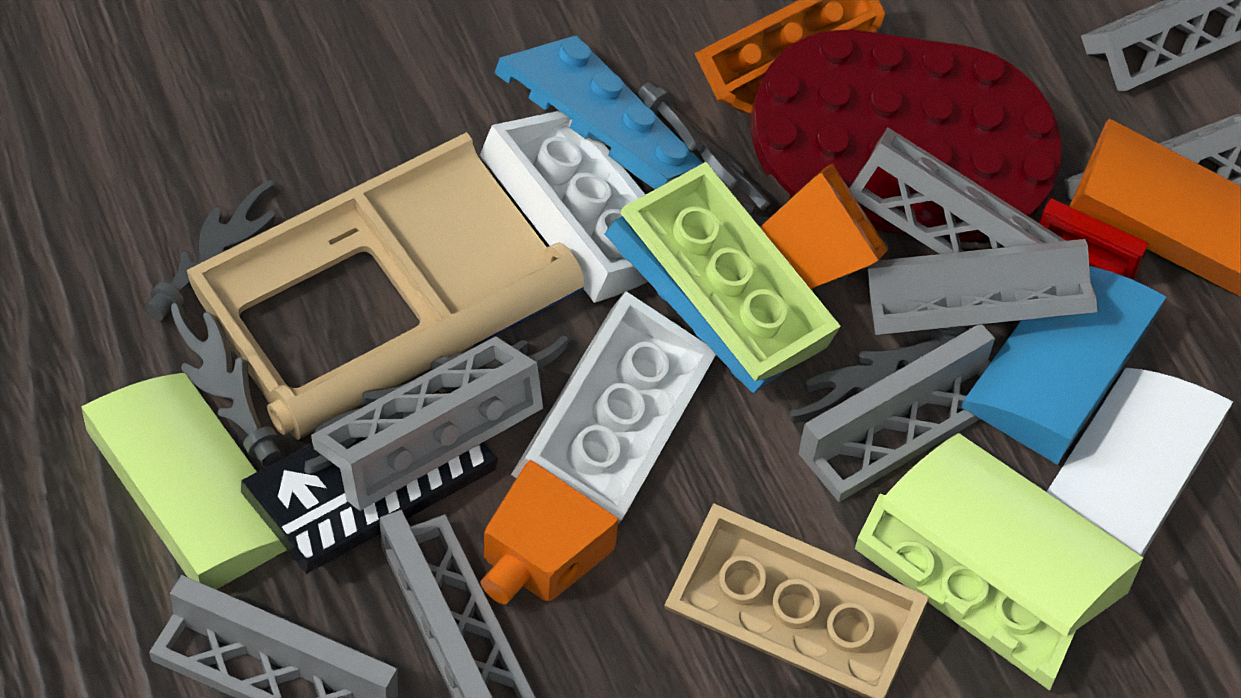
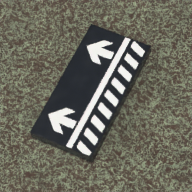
M437 390V391L434 392L433 394H441V393ZM403 412L402 419L415 412ZM482 442L359 511L346 501L341 470L338 466L332 464L315 473H305V462L321 455L314 449L312 443L241 480V493L304 572L308 574L380 534V517L402 509L405 518L408 519L495 471L497 457Z

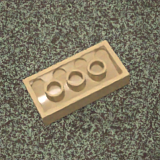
M713 503L664 608L865 698H885L924 616L929 596Z

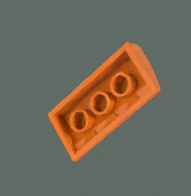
M1109 118L1103 127L1069 207L1148 242V250L1241 297V186Z

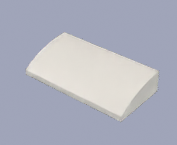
M561 111L492 125L480 157L549 246L561 242L572 252L582 270L584 277L583 289L592 301L596 303L647 283L648 281L621 255L617 247L604 235L614 220L622 216L620 212L624 206L645 195L623 166L608 156L610 150L602 141L593 140L589 137L584 139L570 129L572 119Z
M625 291L608 313L511 475L517 478L523 467L531 459L619 518V524L716 354L706 343Z
M1125 368L1047 490V493L1143 557L1222 427L1233 401L1176 377L1143 369Z

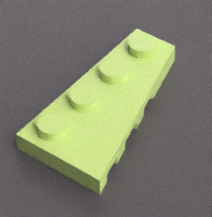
M880 493L858 536L855 550L906 587L929 596L928 603L1050 691L1076 631L1067 637L1063 636L881 508L880 505L885 495Z

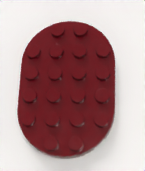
M832 30L817 33L789 46L771 63L762 78L752 104L750 125L756 156L766 175L772 174L776 181L791 195L789 200L832 163L847 187L850 188L887 128L892 129L1028 217L1037 211L1050 193L1056 181L1061 163L1059 128L1049 103L1037 86L1022 71L996 54L964 45L859 30ZM879 166L864 186L882 199L901 196L898 178ZM909 186L910 194L918 193V191ZM934 201L913 204L916 220L927 228L947 224L944 208ZM858 202L875 230L908 234ZM904 206L896 207L906 214ZM954 215L956 223L964 221ZM979 230L958 233L960 241L990 239L989 236ZM950 235L942 236L947 240H951Z

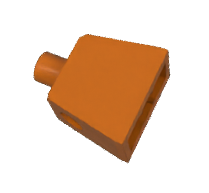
M833 163L817 174L760 227L810 289L870 266L879 261L888 250Z
M530 459L523 467L486 527L484 533V558L493 565V568L481 580L482 588L493 600L504 605L508 604L522 587H525L543 601L554 600L616 548L619 518Z

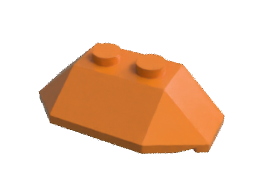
M797 0L694 54L717 101L751 117L754 97L765 72L771 63L789 46L808 36L832 30H859L876 33L877 29L881 27L886 13L879 0Z

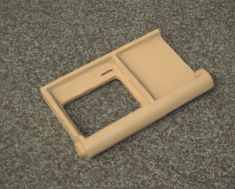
M467 132L187 269L189 281L198 300L206 312L217 317L224 330L228 344L236 356L248 361V373L269 403L267 410L274 426L280 434L290 433L296 440H300L315 432V428L324 422L364 406L362 403L364 392L379 391L404 385L431 371V363L440 356L450 357L456 352L463 354L577 294L584 288L582 270L572 252L561 242L549 247L545 246L479 159L473 146V140ZM367 252L371 254L420 322L419 325L301 387H289L241 320V312L357 253Z

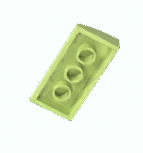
M707 162L622 208L621 215L754 381L763 380L781 373L826 349L841 327Z
M185 373L170 374L141 381L81 406L86 431L188 578L217 590L287 550L241 493V480L256 473V470Z
M959 433L939 445L909 470L883 497L880 505L881 508L1065 637L1128 594L1143 561L1142 556Z

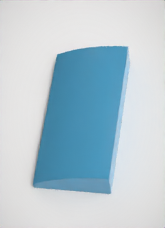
M1089 266L1090 282L1096 294L1097 312L1021 320L961 405V408L1057 465L1154 323L1167 298L1161 293L1132 279Z

